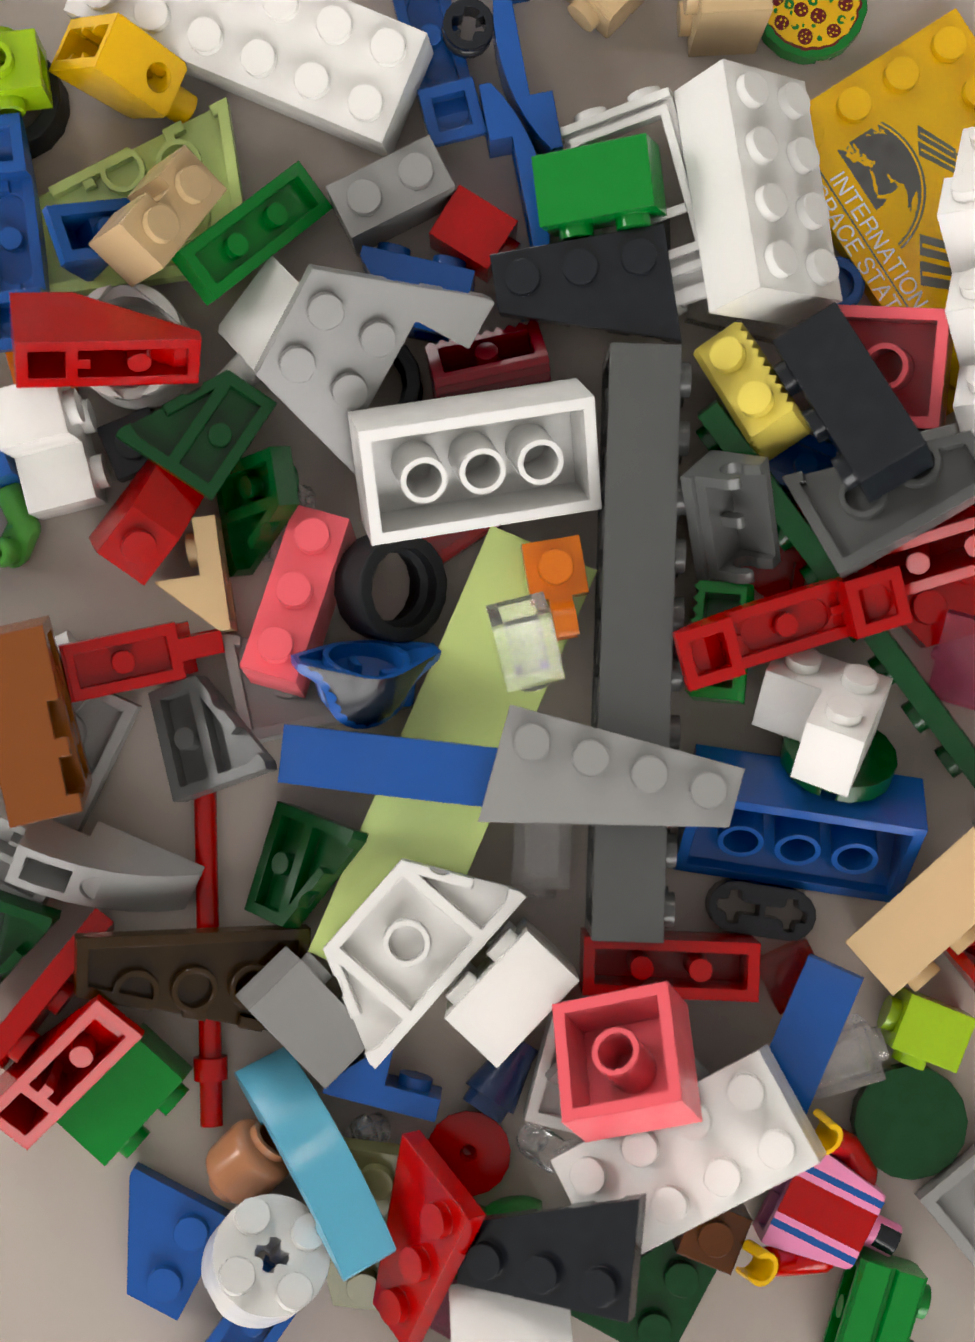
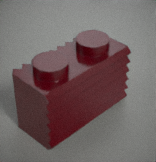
M529 321L527 325L519 322L516 327L508 325L504 330L497 327L493 332L485 330L482 335L477 334L469 349L451 339L448 342L440 340L437 344L429 342L425 346L434 399L551 382L549 355L538 322Z

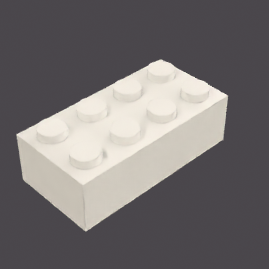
M721 59L674 91L709 313L792 326L815 315L834 302L839 303L843 301L838 277L839 265L835 258L829 225V208L825 201L819 167L820 156L815 144L810 115V99L806 92L805 81Z
M577 378L348 412L361 521L372 546L602 509L595 396Z
M768 1044L698 1081L703 1122L592 1142L583 1141L551 1159L550 1162L571 1203L594 1200L595 1202H603L647 1193L641 1248L642 1255L819 1164L827 1152Z

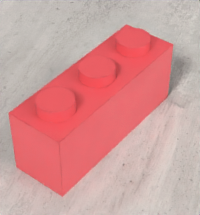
M298 505L290 517L239 666L251 683L306 698L311 680L299 674L291 664V655L323 646L337 603L334 595L335 573L343 553L356 540L349 518Z

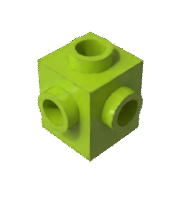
M0 26V115L19 112L23 117L26 115V111L53 108L47 55L35 28L13 30L9 27Z

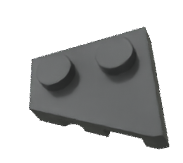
M193 675L148 693L173 802H188L278 770L273 757L208 677Z

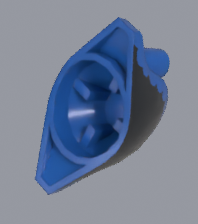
M343 641L292 654L291 664L299 674L315 683L319 698L337 721L354 729H368L387 722L402 707L413 705L416 682L439 660L441 650L434 643Z

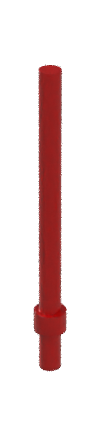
M217 792L194 799L195 863L205 867L196 885V928L219 927ZM208 1019L206 1021L198 1020L199 1055L193 1057L194 1081L199 1082L200 1126L203 1128H215L223 1126L222 1081L228 1079V1055L222 1054L221 1022Z

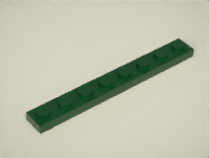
M717 398L698 412V418L703 423V426L695 432L709 451L718 450L759 456L747 442L740 429ZM770 471L779 546L785 552L793 546L807 563L799 571L808 584L840 577L807 519ZM889 630L864 637V641L875 654L867 660L871 669L876 673L893 678L891 686L896 683L908 698V701L900 705L906 716L920 734L930 728L942 744L934 750L941 763L953 778L963 773L975 788V746ZM848 637L852 643H855L857 640H859L852 637Z

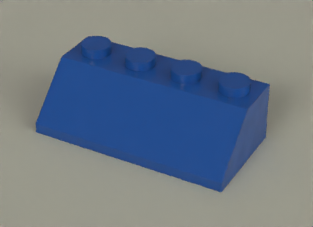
M701 744L695 745L693 755L744 768L745 771L729 827H678L677 862L674 870L882 902H890L902 891L928 832L922 778L894 774L886 793L871 801L845 803L835 801L837 796L835 793L822 790L819 796L806 791L788 776L780 763L779 756Z

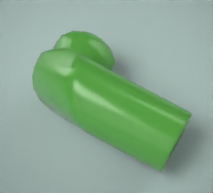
M13 483L0 489V508L7 520V525L0 537V567L18 568L24 565L30 559L41 533L39 519L28 514L21 483Z

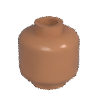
M242 1119L235 1123L209 1149L205 1160L209 1184L214 1194L222 1201L232 1202L237 1205L250 1197L270 1194L290 1173L265 1125H260L257 1119Z

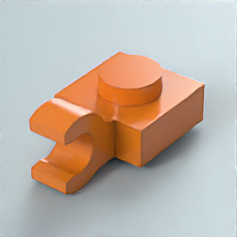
M574 535L521 544L530 604L548 602L554 642L577 638L580 632L572 597L584 596L589 593L580 536Z

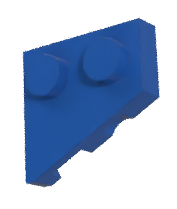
M137 1162L129 1177L127 1295L178 1321L201 1277V1263L205 1246L212 1233L231 1210Z

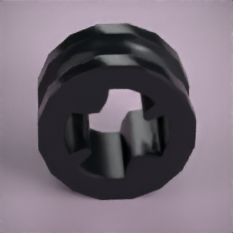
M457 0L446 10L442 27L443 41L447 49L455 56L468 59L482 55L490 46L493 37V15L482 1ZM464 17H472L476 19L475 28L482 26L484 32L477 31L474 33L471 41L460 39L461 30L453 31L452 25L460 26L463 23Z

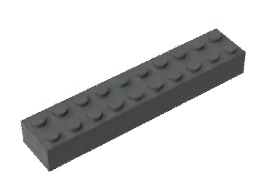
M610 342L602 365L599 455L602 509H598L597 572L595 583L591 727L679 750L681 719L680 715H671V692L681 691L683 674L678 656H673L672 632L684 626V598L674 597L675 578L678 577V574H684L686 539L676 538L677 521L680 520V515H686L681 480L678 479V465L682 462V456H688L690 424L689 421H680V408L683 407L684 398L690 397L692 366L691 362H682V345ZM588 824L585 927L592 941L664 943V927L673 928L675 923L674 892H669L668 886H665L666 868L675 869L677 862L676 833H670V829H667V826Z

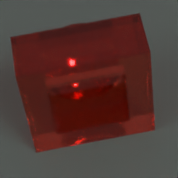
M805 937L797 941H791L760 956V978L779 1015L783 1014L809 954L814 955Z

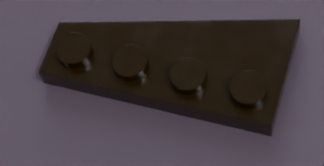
M302 924L298 929L285 928L278 925L75 933L74 993L76 997L92 1000L100 994L108 1002L115 1005L152 1011L153 1009L181 1014L184 1018L206 1021L208 1019L235 1024L238 1028L258 1032H262V1030L268 1031L235 995L285 946L301 959L308 952L311 945V928L307 924Z

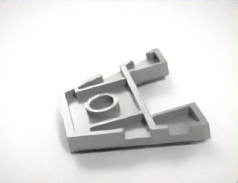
M309 264L254 371L256 376L355 474L348 412L368 409L414 323L419 322L469 349L495 302L483 293L472 291L466 293L443 289L437 285L419 283L418 285L389 280L384 276Z

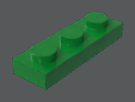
M298 160L180 249L174 255L172 261L208 306L333 209V207Z

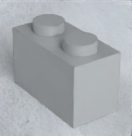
M430 135L326 186L333 210L357 256L361 253L362 245L375 247L379 242H385L441 214L456 190L455 184Z
M285 946L235 996L326 1089L365 1050L354 1020L349 1016L342 998L343 993L337 998L325 985L332 975L311 953L307 952L300 959Z

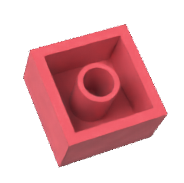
M837 304L916 427L929 430L945 426L953 352V340L945 309Z
M668 981L552 1004L562 1123L582 1140L592 1142L703 1122L688 1004Z

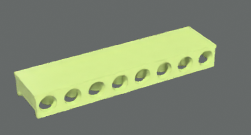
M497 527L489 528L438 647L441 650L440 658L428 670L400 737L498 748L510 704L537 712L567 640L554 642L548 602L530 604L521 544L531 542ZM585 565L588 588L590 589L597 570ZM587 595L572 597L577 617ZM375 795L360 829L369 833L367 842L340 875L308 952L327 960L323 951L324 946L402 858L467 875L490 823L478 822L482 807Z

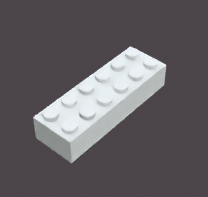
M67 0L64 11L71 19L118 12L182 59L187 65V75L383 157L394 152L417 96V90H419L434 54L427 32L349 0Z

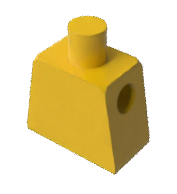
M118 12L71 19L48 70L58 78L132 119L167 117L174 123L181 120L183 124L192 117L198 102L196 95L181 86L187 72L186 63Z

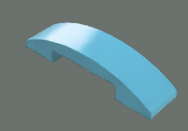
M282 1047L234 1073L236 1080L260 1125H265L316 1221L315 1229L343 1282L396 1252V1246L352 1153L327 1108L296 1059Z

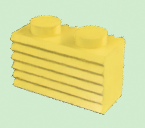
M732 323L695 349L693 356L743 436L759 456L768 457V460H771L810 434V428L804 420L800 408L793 397H790L771 363L743 323Z

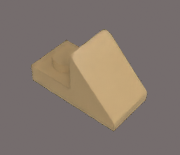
M216 515L192 518L194 533L185 534V545L190 567H199L200 575L156 581L155 584L219 631L226 633L238 632L232 582L228 572L221 519Z

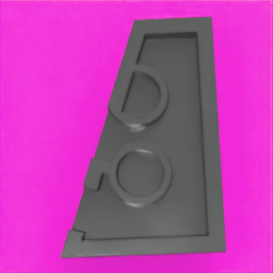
M971 430L926 441L934 466L869 503L859 485L848 491L834 467L807 474L800 471L781 476L842 580L975 504V435Z

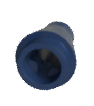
M522 1041L498 1068L487 1060L466 1082L470 1087L462 1099L501 1124L508 1112L514 1115L532 1062L539 1051Z

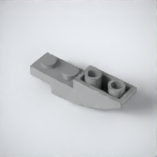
M0 798V860L10 864L4 882L61 901L100 909L128 912L185 910L205 868L178 854L167 851L100 821L97 822L91 836L51 819L10 828L4 799Z

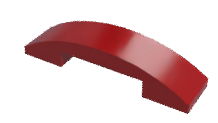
M894 564L856 572L843 580L841 577H836L751 601L672 632L686 689L691 692L745 675L746 668L846 637L861 639L913 623L900 565Z

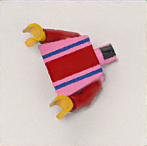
M816 1108L812 1114L819 1119L815 1132L827 1153L816 1166L769 1190L752 1224L760 1241L768 1246L762 1247L750 1239L745 1240L742 1245V1249L751 1254L753 1258L747 1266H737L735 1271L755 1286H766L775 1277L828 1273L835 1266L850 1269L854 1266L863 1246L886 1257H890L900 1242L902 1226L879 1214L885 1203L886 1195L876 1184L878 1174L876 1166L859 1138L840 1127L821 1109Z

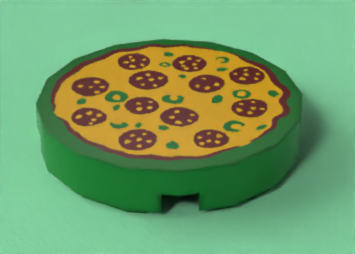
M773 0V11L761 39L780 58L800 65L815 64L816 61H824L828 58L831 60L841 55L857 38L868 10L867 0Z

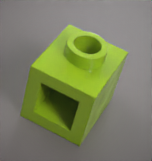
M903 987L894 996L889 995L884 1000L877 1020V1026L881 1028L878 1037L893 1048L891 1057L905 1065L924 1071L928 1062L957 1073L975 1027V1017L960 1008Z

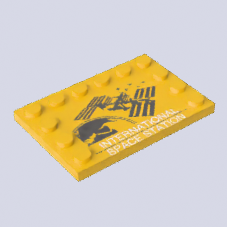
M956 8L810 100V115L815 144L820 156L819 167L825 201L829 208L832 242L840 256L851 260L853 265L859 270L865 282L864 293L873 306L946 308L952 271L939 226L937 212L944 178L954 176L962 131L964 128L975 126V36ZM954 344L946 416L954 411L953 402L960 368Z

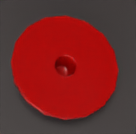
M465 1110L450 1114L435 1126L428 1138L431 1145L472 1196L486 1193L501 1182L509 1168L511 1148L507 1134L498 1122L482 1112Z

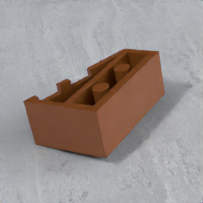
M47 615L0 626V788L3 794L9 827L14 828L82 812L93 780L73 704L71 703L50 617Z

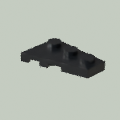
M647 1193L603 1202H595V1200L580 1202L567 1207L539 1211L537 1209L487 1215L458 1270L457 1283L629 1323L636 1313Z

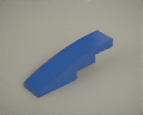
M284 724L278 782L482 807L498 748Z

